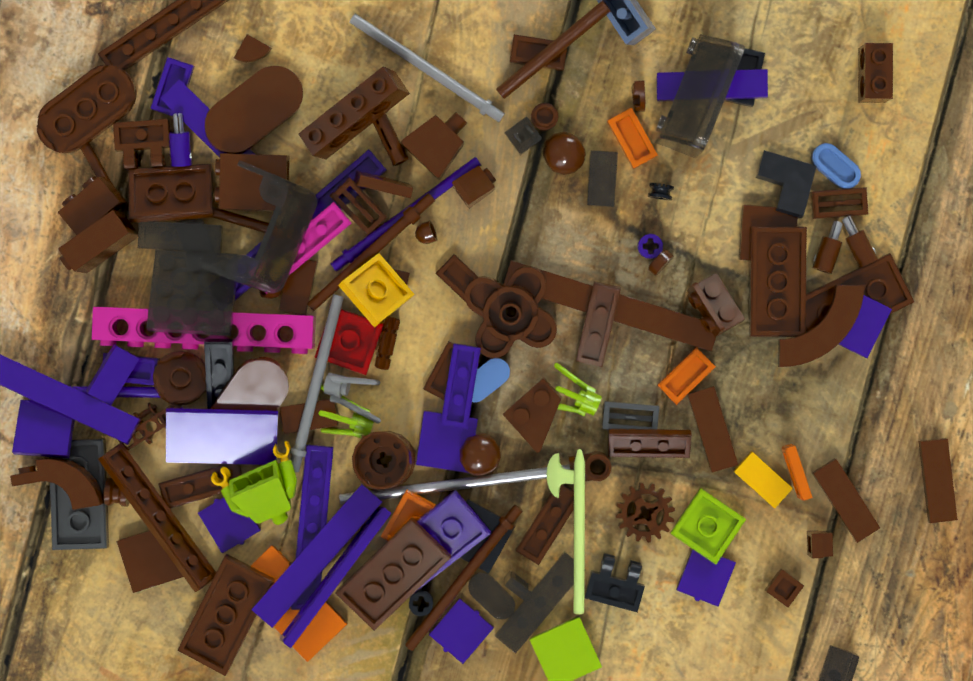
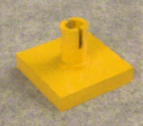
M380 253L338 285L374 328L415 295Z

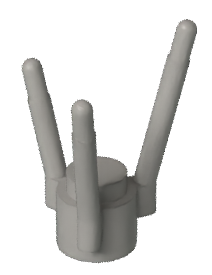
M328 373L324 383V393L331 395V402L339 403L378 424L381 422L380 418L341 398L343 395H348L351 384L380 385L379 380L346 377Z

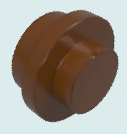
M540 103L532 110L531 121L539 130H550L557 124L558 112L553 105Z

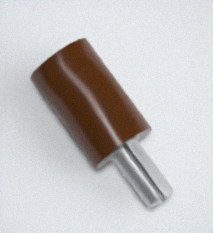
M851 216L843 218V224L849 234V237L845 238L859 268L878 260L876 251L871 246L864 230L858 232Z
M834 221L829 237H822L818 252L813 260V269L832 274L842 246V242L838 241L843 225L841 222Z

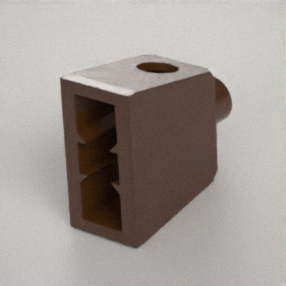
M457 112L445 123L435 115L401 141V144L440 180L464 145V141L457 134L467 122Z

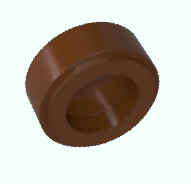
M667 249L663 250L649 265L648 270L654 276H657L674 256Z

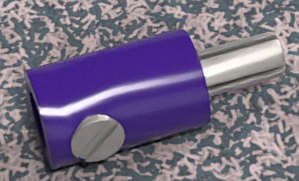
M177 113L173 114L174 132L169 133L171 166L192 165L190 132L184 131L183 114L178 113L180 130L178 131Z

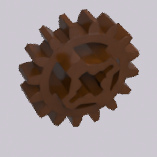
M642 482L639 483L638 490L629 486V495L625 493L620 494L624 502H616V506L621 509V512L616 513L615 517L623 519L618 524L619 528L627 527L625 535L629 537L634 533L637 542L641 540L642 536H645L648 543L651 542L652 535L661 539V530L670 531L666 523L674 522L669 513L674 512L675 508L667 505L672 498L670 496L663 498L665 490L660 488L656 492L655 484L653 483L649 485L648 489L645 488ZM649 494L657 499L650 502L644 500L641 495ZM633 501V511L627 516L628 505ZM642 506L652 509L648 512L650 517L646 519L644 516L638 517ZM663 509L662 519L659 522V524H657V514ZM644 524L647 525L649 530H639L633 527V525Z

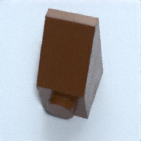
M478 165L454 180L452 186L470 209L495 190L493 183L496 182V179L488 168L482 170Z

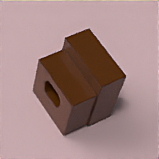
M818 530L807 531V555L812 559L832 557L833 533Z

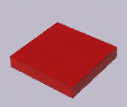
M341 309L327 362L367 375L384 323H380L374 328L366 317ZM320 340L319 346H318V348H317V351H316V354H315V358H317V356H318V352H319L321 340Z

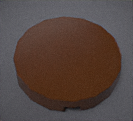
M185 351L171 352L159 360L153 373L155 391L161 399L169 404L178 406L192 404L200 399L206 391L205 364L196 355L188 354Z

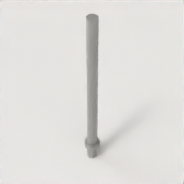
M356 13L352 16L349 23L478 108L480 114L483 116L487 114L497 122L502 120L505 113L493 106L491 100H484Z
M335 294L332 297L294 448L291 447L290 449L295 472H299L302 458L306 457L307 451H305V446L344 299L343 296Z

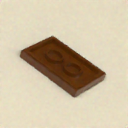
M211 164L128 169L129 220L131 223L214 217Z

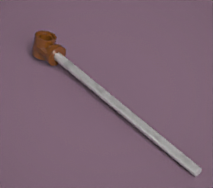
M594 451L583 454L585 460V482L602 481L610 475L612 466L609 457L605 453ZM576 455L568 456L569 464L561 466L565 469L574 470ZM600 459L605 463V468L602 472L595 473L590 470V464L593 460ZM547 467L370 491L377 498L383 500L403 497L406 490L421 495L547 478ZM354 492L340 494V504L344 505Z

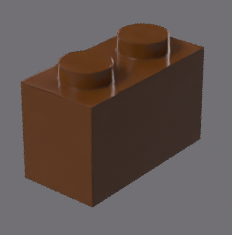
M91 177L82 185L84 189L77 196L73 194L63 201L62 205L64 207L58 211V214L76 235L110 211H118L127 203L106 177Z

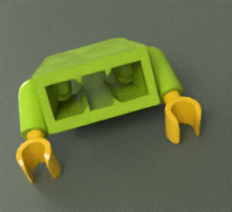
M284 441L287 450L285 453H280L277 450L276 443L273 447L274 455L280 458L281 463L279 464L277 460H274L229 480L231 473L227 467L220 469L224 479H220L216 472L212 474V483L222 487L221 493L232 512L244 517H250L255 523L259 524L271 519L274 524L280 525L287 520V511L291 509V499L295 496L297 477L292 460L288 459L291 449L289 442Z

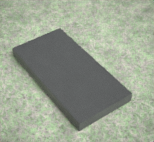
M105 439L72 440L69 458L63 459L73 461L89 471L100 485L104 494L107 474L98 459L106 453ZM50 482L52 550L109 548L108 506L102 504L72 510L68 494L60 486Z

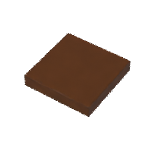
M743 205L739 260L750 261L751 226L797 227L798 217L775 211L776 207Z
M150 530L116 541L133 593L183 577Z

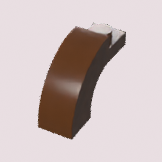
M55 457L41 458L36 460L37 470L35 465L18 468V474L10 476L12 487L36 482L57 484L68 494L72 510L104 504V494L96 479L84 467L67 459Z

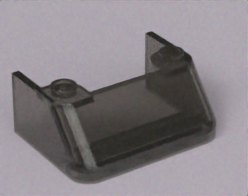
M699 34L697 39L692 37L686 51L687 54L691 55L690 61L670 111L666 117L661 115L655 131L660 133L656 137L655 143L696 158L704 151L745 50L744 45Z
M239 160L237 166L263 176L259 188L260 195L263 200L275 205L276 208L255 258L242 254L236 255L229 261L226 269L201 260L198 261L197 266L267 293H277L284 288L316 211L318 200L313 191Z

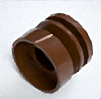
M392 431L372 432L366 435L355 446L352 455V466L357 478L367 487L377 490L390 489L405 483L413 474L416 465L415 450L410 441L402 434ZM384 453L386 456H392V461L388 463L389 467L387 464H381L380 459L384 458Z

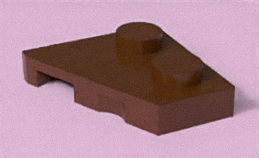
M543 377L503 413V416L530 446L539 453L562 397Z

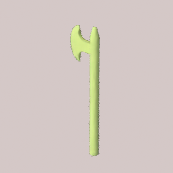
M578 449L574 461V470L563 468L560 464L559 453H556L549 460L546 476L548 487L557 498H559L562 484H574L573 613L584 614L585 460L582 450Z

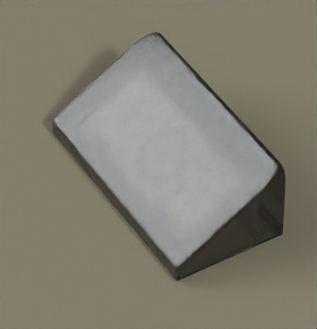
M830 645L819 681H852L859 661V655Z

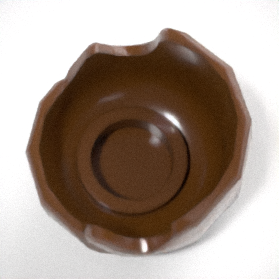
M563 131L553 134L545 141L543 157L553 172L561 175L575 173L583 166L585 161V148L575 135Z
M485 433L468 437L460 449V462L467 472L475 476L491 473L499 465L501 459L500 446L494 437Z

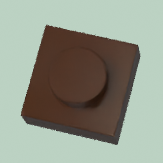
M780 568L765 591L789 608L804 585Z

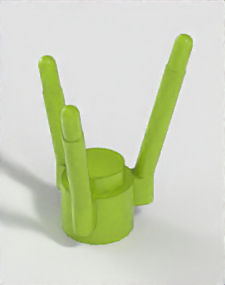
M555 363L554 367L585 390H580L577 394L563 387L556 386V391L575 399L574 405L578 406L559 404L558 410L574 412L585 416L586 413L594 416L602 396L595 393V388L584 383L560 364Z
M321 385V388H320V389L323 390V391H324V385ZM344 396L341 397L347 400L348 402L364 409L365 411L370 412V409L361 407ZM319 411L320 416L350 424V429L321 428L320 431L322 433L350 435L358 438L371 433L374 421L358 413H353L352 418H348L331 412Z

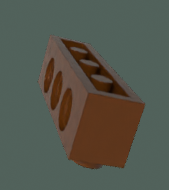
M383 66L302 130L299 136L312 156L327 160L410 93L397 73Z

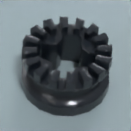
M650 183L649 187L652 188V191L648 193V197L672 201L670 192L674 190V186H665V184L661 186V183Z
M423 590L416 591L409 600V608L417 616L429 614L434 604L431 594ZM419 596H424V600L429 602V606H424L423 610L420 611L418 605L413 604V601H417Z

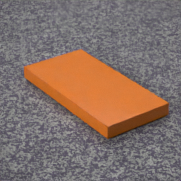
M271 545L251 567L274 578L275 583L291 563L274 545ZM326 601L292 647L308 662L348 623ZM290 607L275 624L274 628L282 635L300 610H292Z

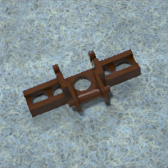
M149 402V408L140 414L134 412V417L140 419V425L137 426L132 436L134 443L130 446H126L123 443L125 448L129 451L144 440L149 445L153 443L149 437L164 427L166 429V418L164 416L166 409L182 408V406L171 404L158 413L156 411L157 406H153ZM150 413H152V414L154 415L153 417H151L150 419H148V420L145 421V422L142 420L144 417H146V416L149 415ZM150 421L155 422L157 425L156 430L153 432L147 429V423ZM140 431L143 437L138 439L135 433Z

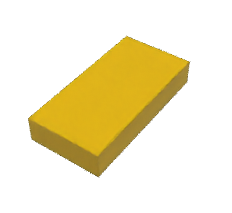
M752 451L733 471L774 509L793 489Z

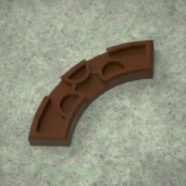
M835 285L831 306L824 319L816 327L794 338L779 339L778 367L802 365L822 357L835 348L849 333L859 315L864 297V286Z

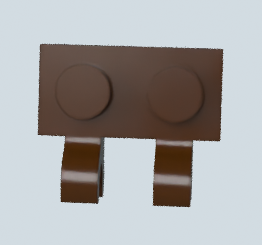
M168 119L113 123L114 147L117 152L123 151L124 169L128 171V169L139 168L136 150L148 149L151 151V166L166 167L163 148H170V121Z

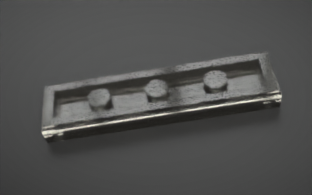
M565 551L496 632L495 637L515 654L574 585V559Z

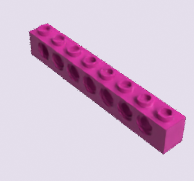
M93 307L92 340H100V346H113V344L117 345V341H127V347H144V342H155L154 348H171V343H182V349H198L199 344H204L205 341L199 335L198 328L202 323H207L211 328V333L205 339H229L226 336L225 330L230 324L236 325L239 333L233 339V346H237V351L253 352L254 346L264 347V352L280 353L281 348H291V353L308 354V349H315L316 316ZM122 319L128 323V331L124 335L117 331V324ZM150 320L156 325V331L152 336H148L144 332V325ZM177 321L183 325L184 329L179 337H175L171 332L172 325ZM257 325H262L266 330V336L261 341L253 337V329ZM285 326L292 328L294 333L293 338L289 342L283 341L280 337V331Z

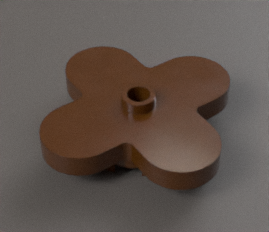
M533 266L520 267L513 272L505 285L486 276L477 277L468 284L465 290V302L473 312L484 318L475 339L476 346L481 348L480 352L484 356L489 358L504 356L510 350L515 340H521L535 348L545 347L554 340L557 333L556 321L550 313L538 306L546 291V279L539 269ZM510 306L516 309V314L513 316H509L506 313V309Z

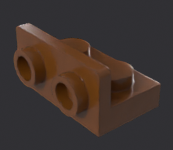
M717 273L699 283H693L687 290V297L691 306L694 309L698 308L703 316L702 323L708 332H713L715 337L745 320Z

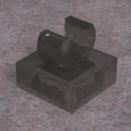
M527 116L504 132L520 156L543 139Z

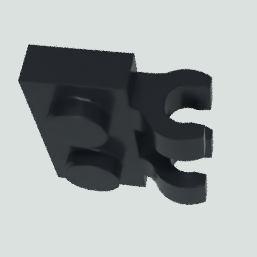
M604 553L600 572L591 570L584 598L638 613L645 588L644 584L637 583L642 569L641 563L630 560L626 579L611 576L615 556Z

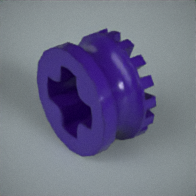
M647 234L639 240L637 248L642 257L652 259L662 252L663 243L657 235ZM649 238L658 246L657 249L653 250V254H648V250L643 249V244H646Z

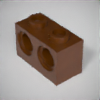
M865 43L858 48V103H886L893 99V43Z

